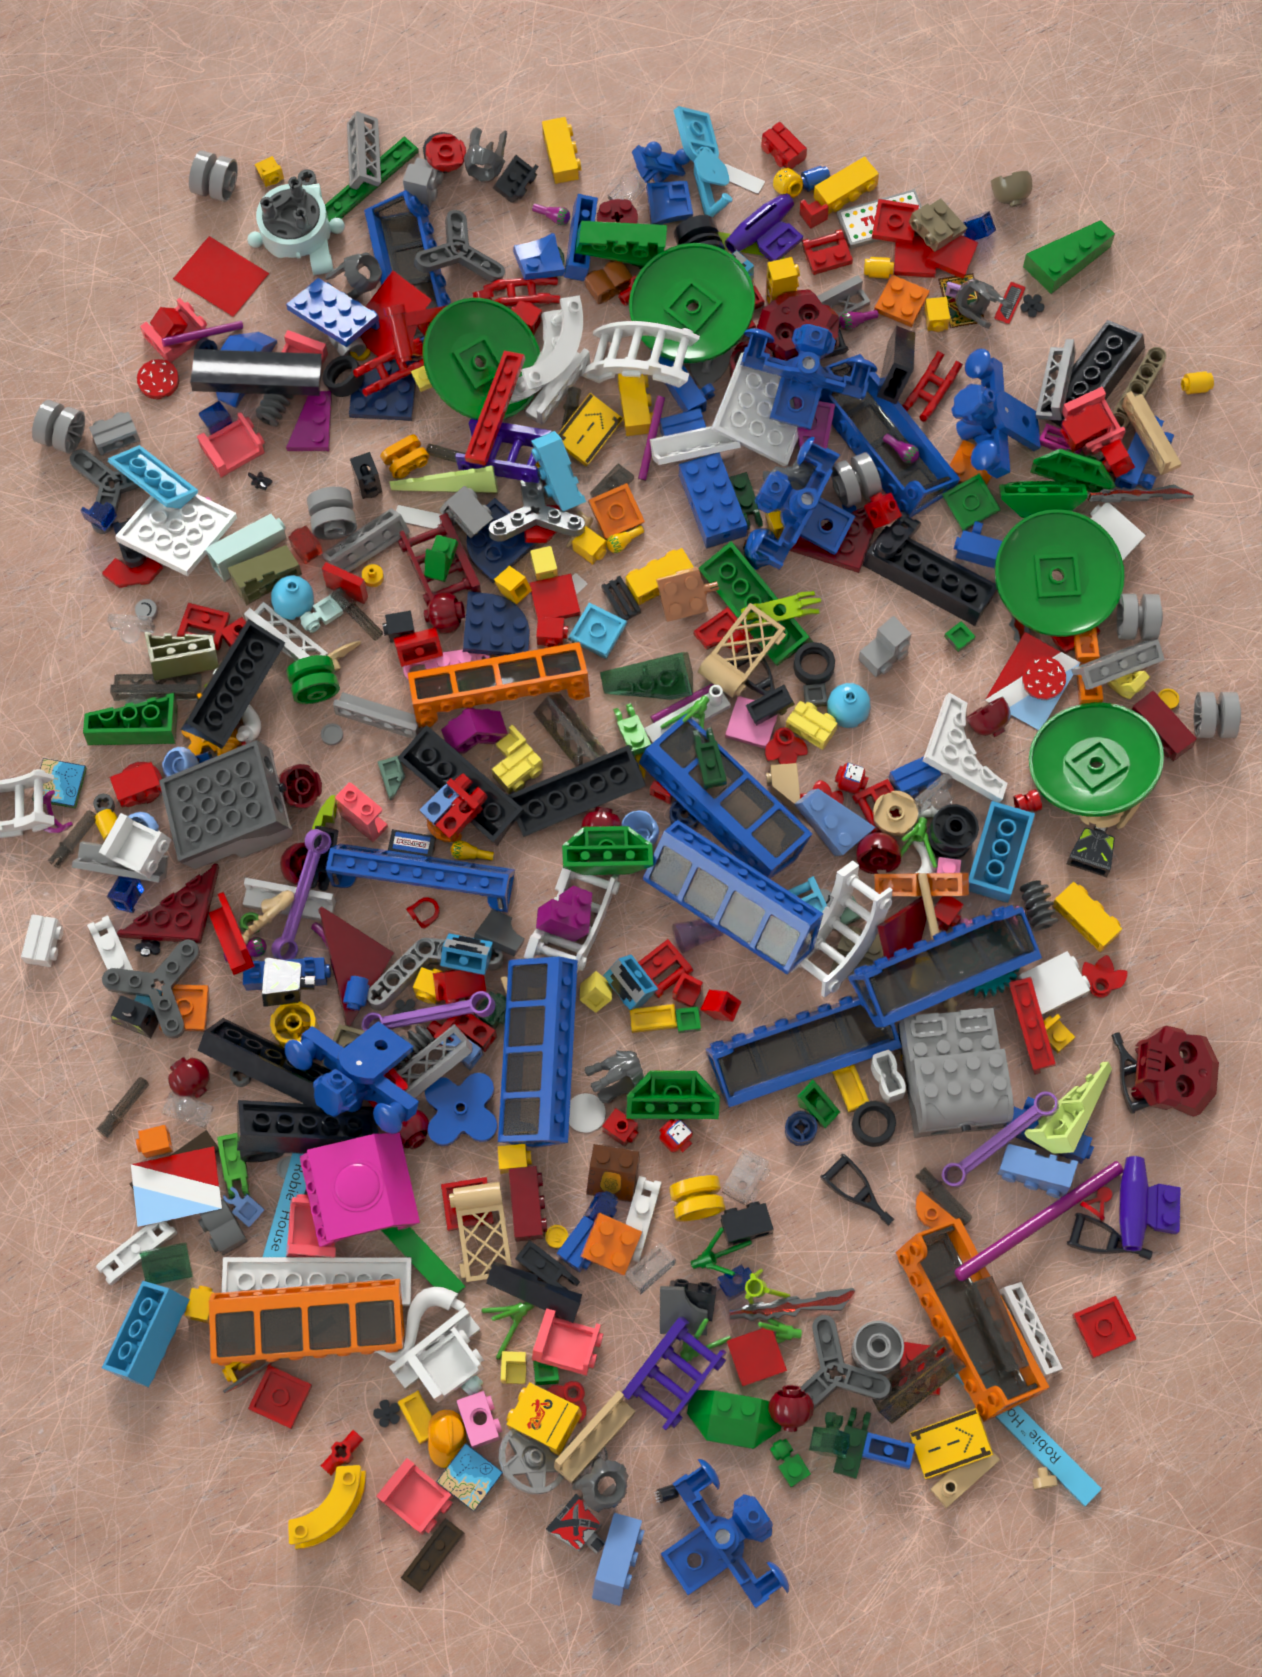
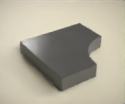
M494 909L490 911L474 935L475 939L493 942V948L514 957L525 939L513 930L511 925L512 917Z
M660 1286V1334H667L679 1317H683L690 1322L686 1327L689 1330L688 1333L695 1335L705 1318L708 1319V1310L700 1309L693 1305L687 1298L684 1287ZM707 1325L701 1335L707 1336Z

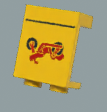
M529 1382L527 1388L524 1387L521 1390L516 1408H512L508 1413L506 1425L509 1430L513 1428L548 1446L551 1452L560 1456L580 1420L582 1412L578 1406Z

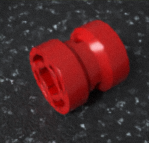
M1036 789L1028 791L1025 795L1018 794L1013 796L1015 808L1028 812L1042 810V802Z

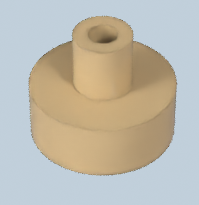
M1047 1467L1037 1469L1039 1478L1032 1479L1034 1490L1058 1486L1056 1475L1048 1476Z

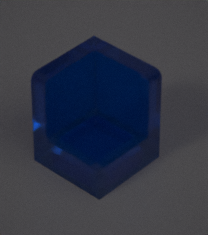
M990 211L969 217L963 221L967 227L964 236L974 241L988 237L996 231Z
M220 401L199 412V417L208 428L210 435L233 423L230 414Z
M96 501L89 510L85 507H82L80 510L85 520L103 531L108 528L117 516L114 506L108 502L102 505Z

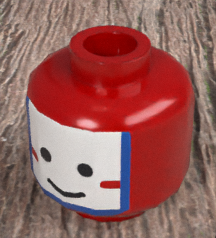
M845 763L843 766H839L834 782L837 783L839 790L856 794L860 789L864 790L866 788L869 777L865 776V768L852 763Z
M670 1119L659 1130L661 1133L659 1140L672 1153L678 1150L683 1153L693 1144L690 1141L693 1137V1132L681 1119H676L675 1121Z

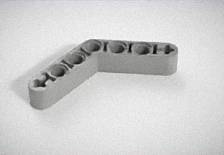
M419 939L369 988L367 1000L371 1008L377 1011L384 1010L417 978L421 967L427 968L430 964L440 965L445 939ZM424 947L432 949L428 954L420 953ZM492 947L491 957L492 955H496L494 961H490L487 970L494 971L502 967L504 960L502 951ZM412 962L416 964L412 970L404 969L407 963ZM393 978L400 980L396 986H390L388 982ZM374 996H381L382 999L380 1001L378 999L374 1000Z

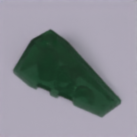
M680 652L600 672L604 694L667 700L693 695V671L688 652Z

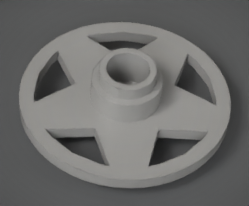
M513 1428L502 1439L499 1448L500 1466L507 1480L517 1489L529 1494H544L557 1487L564 1478L559 1473L555 1481L545 1487L546 1472H558L554 1469V1463L558 1456L549 1452L548 1446L533 1438L531 1440ZM509 1442L516 1455L506 1463L505 1450ZM525 1474L531 1487L519 1482L514 1478V1475Z

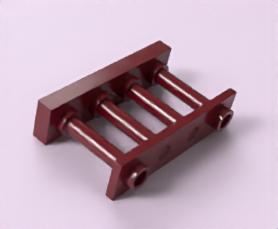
M447 513L439 516L440 524L437 525V528L407 539L403 530L399 532L401 540L398 541L402 553H407L425 592L423 599L427 607L429 601L434 598V595L441 592L454 594L466 589L471 590V592L481 593L478 578ZM436 535L456 539L458 541L455 552L457 560H454V563L451 564L448 574L462 571L465 578H462L463 581L432 593L428 583L434 581V579L426 578L419 566L425 563V554L415 557L411 547L433 539Z

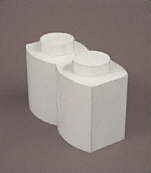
M889 1050L874 1054L871 1061V1071L874 1078L879 1082L881 1097L887 1104L903 1099L905 1082L897 1071V1062L894 1055Z

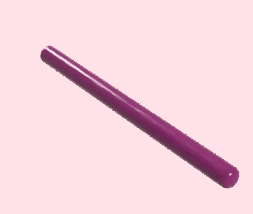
M1114 1161L956 1268V1278L960 1281H965L1123 1173L1121 1164Z

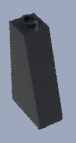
M896 325L886 348L877 392L878 398L897 404L914 370L915 332Z

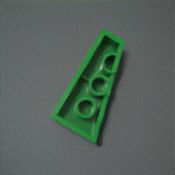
M1099 220L1027 253L1023 267L1052 294L1112 246L1115 233Z
M581 221L577 231L575 253L645 266L653 257L664 251L667 225Z
M166 694L167 697L156 699V697L149 698L146 702L137 704L133 702L127 703L124 707L116 709L110 707L85 713L83 734L87 745L176 744L178 704L175 694Z

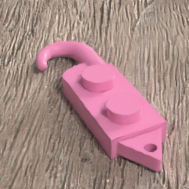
M463 650L443 652L441 657L404 666L403 673L408 679V673L413 666L425 665V669L482 660V658L487 659L490 656L463 652Z

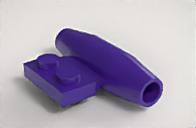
M787 193L781 194L764 203L743 220L725 240V246L732 254L736 250L740 252L757 242L759 251L772 262L780 260L797 246L804 236L790 223L782 222V219L794 206L792 197Z
M1129 1156L1126 1158L1120 1183L1119 1225L1122 1246L1127 1251L1142 1250L1147 1225L1158 1232L1171 1234L1180 1232L1181 1187L1164 1184L1149 1187L1145 1159L1139 1156Z

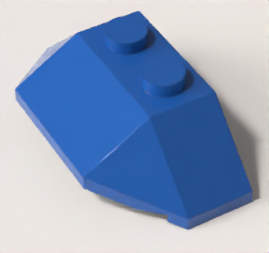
M261 332L230 335L221 350L272 352L277 344V340ZM216 392L219 401L237 408L245 393Z

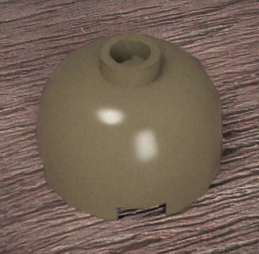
M1029 171L1013 172L1012 175L1004 178L999 176L992 179L991 187L994 197L1001 203L1010 204V207L1022 205V200L1028 198L1032 191L1031 173Z

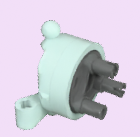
M291 177L288 184L272 189L260 200L256 212L260 233L257 231L251 232L248 235V244L253 248H258L264 244L265 248L278 258L297 257L298 259L309 254L313 276L331 273L334 268L328 239L330 238V232L334 234L342 233L345 224L340 218H333L329 222L319 183L305 186L302 185L300 178Z

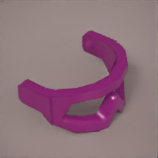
M54 790L47 792L43 796V804H46L47 813L50 816H54L51 807V798L55 794ZM54 817V825L58 828L48 827L43 830L49 833H60L68 830L73 824L68 822L62 825Z

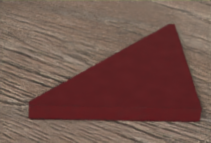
M862 507L851 513L855 518L835 555L800 536L790 551L860 573L875 529L865 508ZM827 522L821 527L823 530L829 531L832 525L830 522Z
M214 863L211 866L212 868L202 875L199 874L178 892L171 893L161 900L160 904L155 908L141 914L133 920L132 924L123 930L120 929L117 932L118 937L170 942L192 940L197 944H201L219 873V865Z
M922 896L877 926L883 954L887 959L894 957L893 953L903 948H906L908 951L914 948V943L922 940L927 920ZM917 955L894 964L908 990ZM887 967L895 1005L906 1001V998Z
M321 906L318 911L321 916L324 937L330 954L333 974L336 979L339 1000L345 1017V1025L350 1027L359 1011L346 1008L347 1004L343 1003L347 981H350L351 976H359L369 979L368 985L371 987L380 978L394 952Z

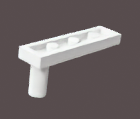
M719 685L711 686L709 693L704 695L710 700L704 712V722L729 709L731 706ZM697 700L644 728L650 742L653 743L675 723L664 729L660 728L662 724L692 707ZM692 716L691 718L699 725V719ZM672 733V735L668 739L663 741L659 746H662L666 742L670 741L674 733Z

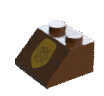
M593 1144L586 1195L632 1203L640 1159L639 1151Z

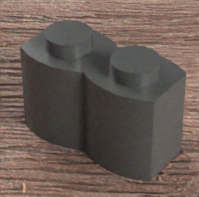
M223 1198L221 1199L222 1209L200 1213L201 1219L198 1222L204 1232L209 1231L212 1237L209 1242L215 1252L220 1251L222 1255H225L246 1243L247 1239Z

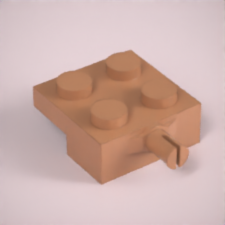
M697 567L675 572L676 574L656 579L667 622L709 611L706 601L707 593L719 590L717 581L708 584L703 583Z

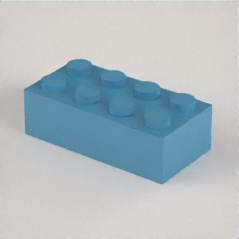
M991 801L969 874V892L1002 902H1009L1035 813Z
M142 1281L102 1369L122 1379L149 1388L155 1378L159 1364L166 1354V1349L176 1333V1328L186 1311L190 1299L170 1288Z

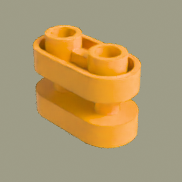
M412 434L387 447L381 453L380 458L385 465H390L389 471L394 478L402 479L414 469L424 467L428 463L430 456L425 448H419L421 442L416 435Z

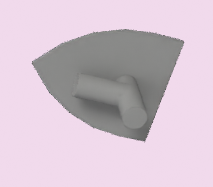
M729 350L721 356L705 362L689 363L693 378L701 389L709 383L714 384L722 377L729 366L733 350Z

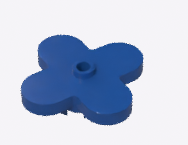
M483 1073L471 1074L460 1086H457L448 1078L440 1077L425 1089L427 1102L438 1111L428 1125V1134L433 1143L438 1146H449L461 1134H467L477 1142H487L496 1135L498 1129L497 1120L485 1108L494 1094V1085L489 1076ZM460 1106H465V1109L462 1112H459L456 1109Z

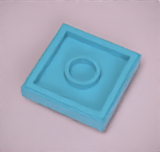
M588 603L570 633L568 640L573 643L580 642L581 647L607 659L625 629L627 621L596 605Z

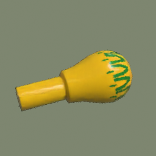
M639 525L629 532L611 535L606 542L608 550L612 553L621 552L632 539L644 533V529Z
M463 840L455 841L451 846V855L457 860L475 858L493 860L494 852L480 850Z

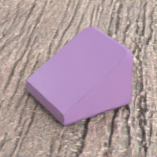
M948 282L945 295L955 298L961 285Z

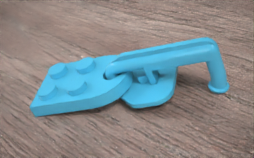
M678 106L673 111L683 149L694 162V176L704 215L714 217L733 200L730 195L723 193L721 199L715 203L710 183L719 186H726L729 183L727 167L718 158L719 150L709 113Z

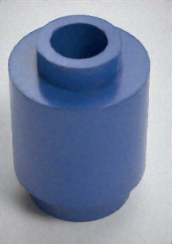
M817 166L801 172L803 179L802 189H805L807 192L812 191L814 186L831 177L826 166Z
M351 976L350 981H347L343 1003L347 1004L346 1008L360 1011L361 1007L366 1006L370 987L368 985L369 979Z

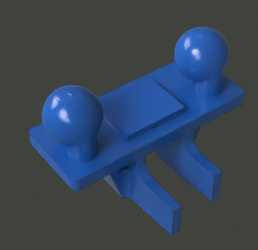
M656 141L649 142L646 147L638 145L632 151L636 167L645 183H648L652 178L655 183L663 182L670 174L683 177L686 173L682 165L688 164L691 160L683 148L679 149L675 155L662 152L661 145Z

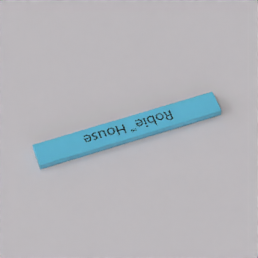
M292 1153L263 1257H286L290 1201L298 1194H306L307 1192L300 1156L303 1154Z
M970 1357L986 1390L992 1386L1001 1388ZM951 1361L946 1368L963 1384ZM1002 1389L1007 1400L1011 1399V1397ZM1019 1405L995 1417L1044 1467H1047V1470L1052 1475H1056L1057 1480L1084 1507L1100 1492L1102 1488Z

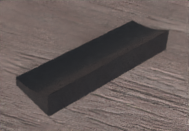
M1107 320L1073 365L1065 403L1100 387H1103L1106 393L1105 400H1107L1145 348L1143 334ZM1051 404L1044 407L1042 412L1052 413ZM1062 415V420H1049V421H1051V422L1055 423L1056 425L1060 426L1061 428H1063L1061 425H1062V422H1063V420H1064L1065 418H1064V416Z
M194 349L190 380L192 391L320 396L322 354Z
M886 525L867 551L862 566L976 626L989 602L997 592L996 584L911 538L891 559L879 558L874 552V547L877 540L889 528Z
M248 619L180 730L196 735L222 749L286 642Z
M427 725L397 757L436 793L447 784L446 782L450 778L454 781L464 773L473 782L466 790L469 795L479 787L488 796L481 805L483 810L470 823L496 846L499 845L511 826L524 812L523 808Z
M627 745L508 796L524 809V812L517 819V823L523 837L644 788L647 785L632 745Z
M225 1018L220 1019L204 1031L197 1051L316 1110L320 1109L315 1102L313 1082L320 1076L331 1072V1070L315 1062H312V1066L307 1070L297 1069L288 1061L284 1047Z
M238 1100L237 1151L305 1154L309 1149L379 1134L378 1125L373 1115L374 1107L361 1106L358 1111H345L333 1117L326 1114L322 1108L316 1110L304 1103Z

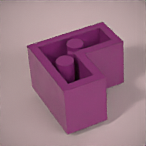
M473 707L466 708L462 711L461 715L451 719L441 729L444 740L458 753L462 754L468 752L478 743L495 744L508 735L501 712L490 710L489 708L483 710Z
M572 886L559 895L558 901L551 899L538 908L536 929L572 942L582 938L589 933L592 892Z

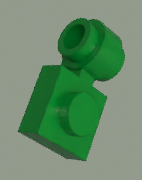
M786 1438L784 1440L779 1439L772 1444L773 1447L770 1448V1451L776 1461L780 1459L784 1461V1463L778 1466V1469L790 1488L811 1475L799 1454L792 1458L790 1457V1452L793 1451V1448Z

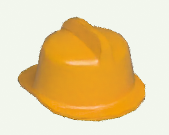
M445 1409L435 1413L429 1421L428 1450L430 1458L436 1465L441 1468H447L466 1443V1428L462 1417L458 1413Z

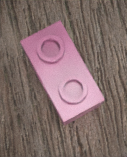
M484 1391L456 1400L473 1449L500 1440L498 1433L502 1432V1428L498 1418L493 1419L491 1410L495 1408L491 1396L486 1397ZM479 1413L487 1416V1421L483 1425L474 1423V1418Z

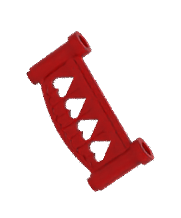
M493 289L472 293L473 298L492 300L494 297ZM405 304L384 308L385 317L389 319L399 363L411 361V356L413 355L423 357V343L420 342L418 345H415L413 342L416 328L418 327L425 336L433 318L446 306L406 313Z

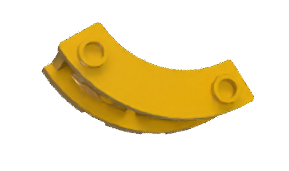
M359 1465L338 1466L332 1489L323 1503L309 1514L288 1521L289 1544H295L296 1550L306 1549L319 1545L340 1532L353 1518L359 1503H361L366 1484V1471H361Z

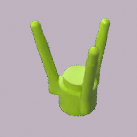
M763 1269L751 1273V1279L745 1284L747 1292L745 1298L748 1299L749 1304L754 1303L753 1297L760 1298L765 1293L783 1298L790 1297V1294L767 1288L766 1283L758 1278L763 1273Z

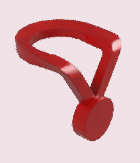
M423 897L406 908L412 919L416 920L423 929L435 922L440 914L438 903L429 897ZM424 902L432 903L435 907L434 915L421 922L413 910Z
M1101 1187L1097 1192L1096 1198L1086 1202L1082 1201L1079 1205L1091 1211L1104 1222V1202H1108L1112 1198V1191L1108 1187ZM1100 1201V1212L1091 1207L1090 1204Z

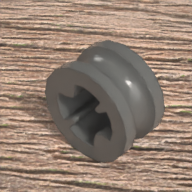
M305 169L298 174L302 185L317 184L316 175L312 170ZM305 178H309L310 182H306Z
M99 794L93 801L97 813L105 809L114 811L115 803L108 794ZM100 802H107L109 806L107 808L101 807Z
M233 1068L230 1070V1079L237 1087H245L250 1083L251 1077L246 1075V1078L242 1077L243 1080L239 1081L235 1077V1074H239L238 1071Z

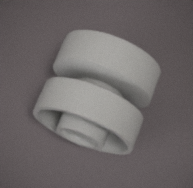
M200 150L196 154L190 170V192L202 196L210 194L212 199L227 202L233 193L237 181V161L225 156H220L217 159L216 154Z
M46 400L41 404L36 413L32 427V438L37 443L48 447L53 445L55 449L70 454L77 448L83 436L85 414L78 409L72 407L65 408L63 404Z
M864 452L852 457L851 466L846 460L833 465L831 469L833 470L831 474L833 487L841 503L846 508L860 503L861 494L868 500L871 496L882 492L878 471L868 453Z
M326 487L312 492L307 497L308 511L311 516L310 523L314 537L323 540H333L349 536L355 532L357 523L350 490L343 487Z
M1120 594V600L1117 605L1118 638L1134 640L1139 628L1142 640L1158 639L1163 620L1160 595L1143 594L1139 606L1136 594Z
M1197 692L1194 702V731L1196 737L1213 738L1217 727L1220 738H1236L1241 721L1238 693L1220 692L1216 701L1214 692Z
M885 1321L869 1322L859 1329L854 1338L851 1348L852 1360L858 1368L883 1376L888 1375L897 1367L902 1358L904 1341L898 1329L892 1324Z

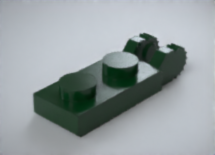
M747 472L730 476L729 479L747 523V530L750 529V522L747 516L752 514L757 526H763L759 509L755 503L756 497Z
M706 728V737L709 743L703 744L701 743L700 733L698 730H694L695 752L704 788L708 789L727 785L718 743L715 741L712 728Z
M852 1407L848 1423L844 1427L833 1473L857 1479L871 1413L866 1411V1414H864L862 1429L854 1428L852 1426L857 1416V1409Z

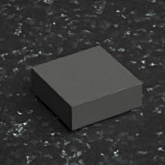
M825 683L803 685L805 704L810 702L816 707L827 706Z

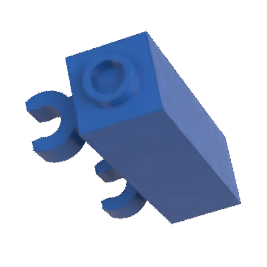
M660 356L658 362L672 367L675 361ZM682 365L683 371L686 372V373H688V371H687V369L685 368V366ZM690 374L688 381L680 388L665 383L683 412L700 408L703 413L706 411V400L715 396L713 393L715 389L711 383L699 390Z
M1155 416L1162 428L1164 421ZM1136 432L1128 449V454L1135 468L1117 477L1115 485L1120 489L1123 487L1133 489L1139 484L1149 490L1152 489L1156 477L1143 473L1150 455ZM1164 432L1168 441L1171 444L1174 438V434Z
M975 521L972 532L963 530L961 538H956L953 548L957 550L956 558L995 569V560L1002 541L980 535L983 523Z
M304 957V959L285 960L300 963L302 965V976H315V986L327 985V978H331L330 964L326 963L324 957ZM253 961L255 967L243 971V985L246 991L262 990L265 961Z
M1028 1096L1023 1109L1014 1106L1011 1122L1034 1105L1035 1099ZM1038 1120L1016 1136L1018 1139L1043 1148L1027 1138L1024 1133L1027 1129H1034L1039 1125ZM1086 1127L1075 1151L1072 1153H1058V1155L1078 1161L1080 1164L1083 1163L1085 1158L1089 1159L1094 1146L1090 1145L1093 1138L1084 1135Z

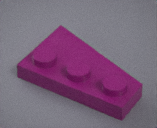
M320 391V396L307 397L286 446L287 451H329L331 391Z
M793 398L794 409H799L802 406L801 401L798 398ZM819 401L811 430L797 427L800 448L810 437H815L813 443L824 449L827 448L835 404Z

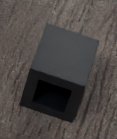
M411 610L385 615L386 623H382L384 636L389 635L390 643L394 642L393 638L415 633Z

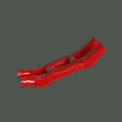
M557 277L524 280V278L498 279L483 286L484 290L493 289V291L507 288L508 298L501 297L494 300L506 307L517 305L519 300L525 303H560V295L536 293V285L557 286ZM527 286L528 296L516 297L515 287Z
M419 337L413 340L415 345L422 342ZM395 349L354 369L353 374L355 377H359L375 368L377 369L381 380L372 383L362 390L364 396L367 397L412 374L411 371L424 366V362L421 359L408 366L406 362L399 363ZM395 358L400 370L388 375L384 363Z
M937 351L924 375L902 404L903 408L908 411L916 403L918 397L929 402L919 416L922 422L927 421L932 416L963 366L959 361H955L945 380L935 375V372L945 355L940 351ZM929 381L940 387L935 395L924 391Z

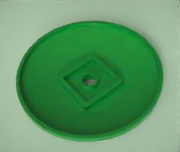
M702 243L677 245L653 257L637 275L629 299L631 321L658 323L679 329L686 328L700 336L697 342L687 347L683 363L705 362L729 351L742 339L744 332L749 328L755 309L754 288L745 267L727 251ZM691 303L699 305L695 311H690L687 307ZM642 336L641 341L653 351L656 337ZM664 339L660 356L675 361L680 342Z
M466 298L449 304L433 318L424 337L423 362L428 379L438 396L456 412L468 418L478 420L504 351L524 354L525 362L522 367L524 369L535 364L540 350L533 333L514 311L493 300ZM475 358L482 360L483 367H478L475 364ZM536 393L522 401L509 404L503 420L522 411L531 402Z
M1045 510L1022 519L1003 539L995 560V582L1005 607L1024 626L1048 636H1076L1094 629L1113 612L1120 600V594H1122L1124 587L1123 560L1113 538L1097 522L1073 511ZM1059 571L1063 579L1061 581L1054 580L1052 572Z
M1094 702L1079 704L1055 714L1038 730L1029 751L1030 774L1033 783L1041 795L1061 810L1087 817L1114 815L1138 805L1156 787L1162 775L1164 765L1162 742L1154 727L1135 711L1111 703ZM1100 762L1102 766L1094 768L1091 766V763Z

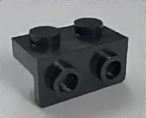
M515 155L492 188L511 203L517 198L520 200L527 191L525 189L527 183L531 184L538 174L535 172L539 166L535 164L531 167L519 156Z
M685 1279L671 1280L669 1286L684 1287L689 1301L700 1309L708 1310V1321L712 1322L717 1287L707 1282L695 1284L689 1283Z

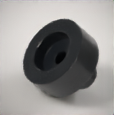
M202 338L196 343L195 349L218 350V347L211 339Z

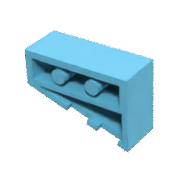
M553 431L532 440L534 449L531 452L535 461L539 462L540 467L537 469L541 479L545 480L546 486H544L547 497H551L563 512L585 503L584 495L578 491L576 484L579 481L577 476L574 477L570 466L571 461L562 438Z

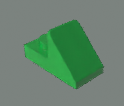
M436 535L432 550L426 549L424 576L426 578L442 582L446 581L458 546L456 539Z
M814 1080L797 1096L798 1106L812 1114L817 1123L823 1128H826L840 1113L839 1109Z

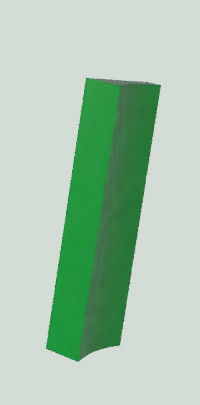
M732 541L698 568L709 583L717 581L719 590H716V592L737 618L742 614L741 609L747 607L750 603L761 604L778 599ZM782 604L776 605L773 610L774 614L777 616L784 615L786 613L785 606ZM794 618L777 622L785 628L784 633L786 636L779 645L774 644L767 653L776 666L796 653L803 645L813 642ZM759 619L746 621L747 625H750L751 623L758 621ZM772 625L763 626L764 638L772 637L778 631ZM760 627L749 631L754 639L762 638ZM758 642V644H759V645L762 647V649H763V643H762V642Z

